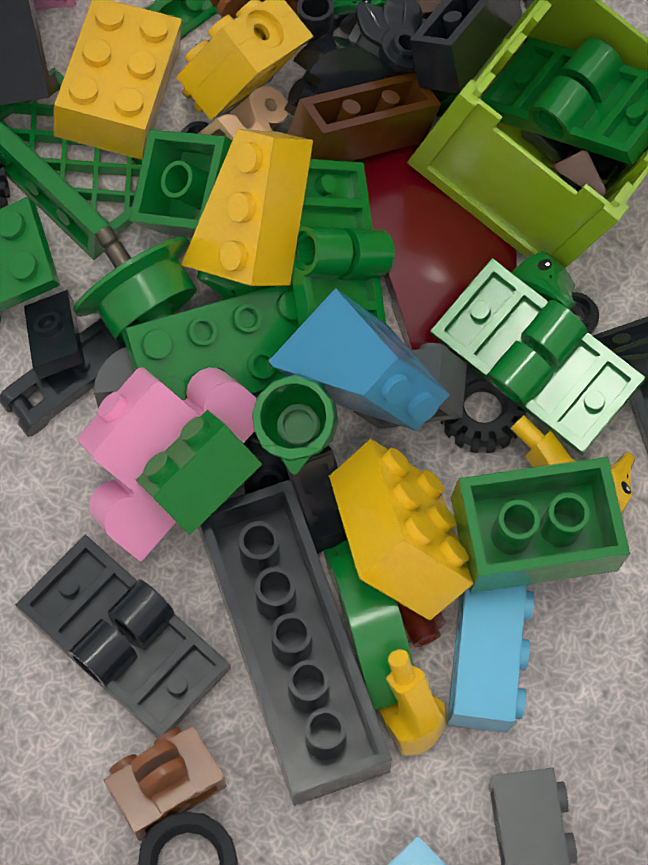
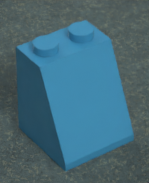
M336 288L269 360L274 368L287 376L299 373L322 383L336 405L415 431L425 421L434 416L439 406L450 396L447 390L388 325Z

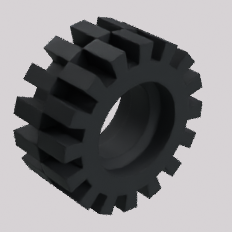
M467 365L464 403L474 393L487 392L499 400L502 412L491 422H478L469 417L463 404L462 418L440 421V424L445 425L444 433L448 438L451 436L456 438L455 445L460 448L464 444L470 445V452L478 453L479 448H486V453H493L498 445L504 449L510 445L512 438L516 439L518 437L510 428L523 415L526 416V411Z

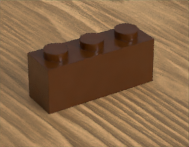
M414 71L302 98L298 102L287 134L313 140L310 159L350 162L422 143L429 133L441 103L431 89L419 87L417 74Z

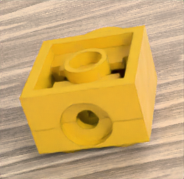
M285 0L249 1L236 13L238 18L233 20L230 15L223 17L208 30L207 33L212 39L209 42L206 39L201 41L185 55V59L189 63L176 78L184 87L181 91L186 99L192 97L196 101L192 107L198 114L204 111L208 118L213 120L243 100L256 88L265 85L314 37Z

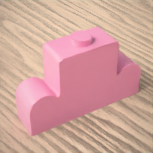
M138 368L117 392L109 394L102 401L98 408V414L78 437V443L89 455L117 478L116 481L110 480L102 483L94 490L89 502L90 514L113 541L140 562L146 558L176 523L136 481L143 473L147 462L156 454L166 451L180 437L183 427L190 420L200 417L207 409L220 419L243 444L254 432L252 413L257 398L231 376L218 368H206L196 373L188 383L186 400H181L148 370Z

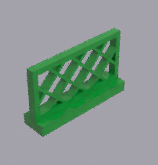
M53 67L48 72H56L60 90L64 76ZM32 100V103L25 101L0 105V161L6 176L27 197L35 202L83 251L95 260L105 252V249L100 246L94 236L104 227L111 226L115 234L118 235L133 223L129 221L132 206L129 208L130 203L133 204L135 192L130 191L131 176L139 177L143 160L127 156L126 164L99 162L100 149L96 147L94 161L67 160V144L88 145L55 137L54 131L36 130L37 116L54 117V105L38 104V100ZM11 114L31 115L30 130L10 128L3 120ZM35 142L62 144L61 159L41 158L34 151ZM65 171L93 173L92 189L70 186L65 181ZM98 174L126 176L125 191L97 189ZM96 202L124 203V212L109 223L96 210Z

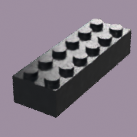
M291 480L224 501L198 527L293 805L296 806L390 773L392 765L390 752Z

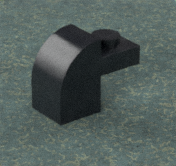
M327 36L316 39L303 47L293 59L306 72L291 87L288 94V103L284 110L294 116L300 99L384 79L388 69L383 66L378 56L347 38Z

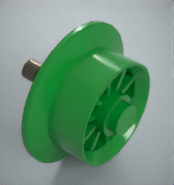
M104 227L94 236L100 246L105 249V253L115 269L89 288L76 302L73 311L79 317L98 313L117 342L124 341L121 330L173 315L190 301L197 292L195 284L179 261L187 252L190 241L184 236L172 238L131 258L123 244L118 241V237L112 227Z

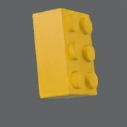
M92 0L54 104V136L143 160L149 130L154 128L179 52L182 19L113 0Z
M370 438L329 475L359 579L428 620L434 618L474 584L467 565L469 560L468 553L460 544L454 528L457 525L456 519L447 508L443 497L445 488L435 474L429 470L420 471L411 465L399 450L393 447L388 450Z

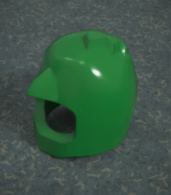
M299 373L273 380L257 397L252 413L254 431L262 447L269 453L280 457L293 475L301 470L310 457L320 453L333 441L339 423L335 401L323 384Z

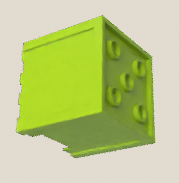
M534 0L475 77L466 84L407 162L524 257L528 258L544 251L556 258L564 268L568 267L612 228L630 207L626 202L648 174V146L633 165L626 163L620 168L615 166L606 179H601L606 189L604 196H601L587 184L577 192L560 178L561 173L551 167L555 162L522 137L525 130L499 122L502 116L482 101L481 98L531 37L577 50L585 39L597 38L610 45L619 54L623 64L648 71V38L601 0Z

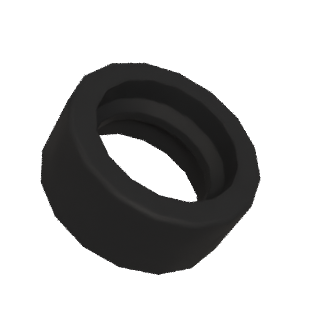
M188 811L166 816L151 827L140 845L138 865H158L159 854L164 845L175 836L190 833L201 835L212 843L217 850L219 865H238L233 839L222 824L206 814Z

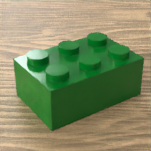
M608 457L458 478L450 497L454 517L457 522L459 542L469 556L467 565L474 582L469 587L470 593L617 572L630 555Z

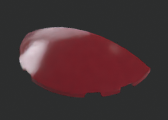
M411 145L350 161L364 163L373 229L385 230L391 236L394 243V262L390 271L383 277L392 299L391 307L403 340L410 350L420 349V346L426 343L441 344L431 336V329L492 258L511 273L517 268L516 250L407 163L420 145Z

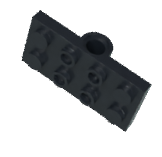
M86 534L15 604L17 610L157 738L175 728L231 669L230 663L176 616L169 603L154 588L141 579L136 580Z

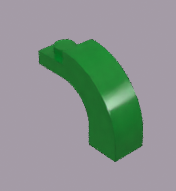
M347 540L341 542L336 547L323 550L328 572L343 610L356 662L374 710L398 704L386 680L392 672L388 662L389 655L395 650H404L409 654L412 665L413 660L397 601L359 579Z

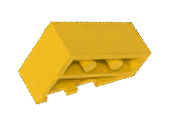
M237 129L181 265L250 286L290 285L313 140L274 131Z

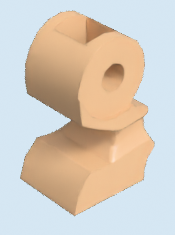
M262 86L256 88L233 107L229 115L225 114L216 118L198 134L225 136L233 140L237 129L272 131L273 128L286 118L288 112L284 108L287 105V101L282 93L273 87Z

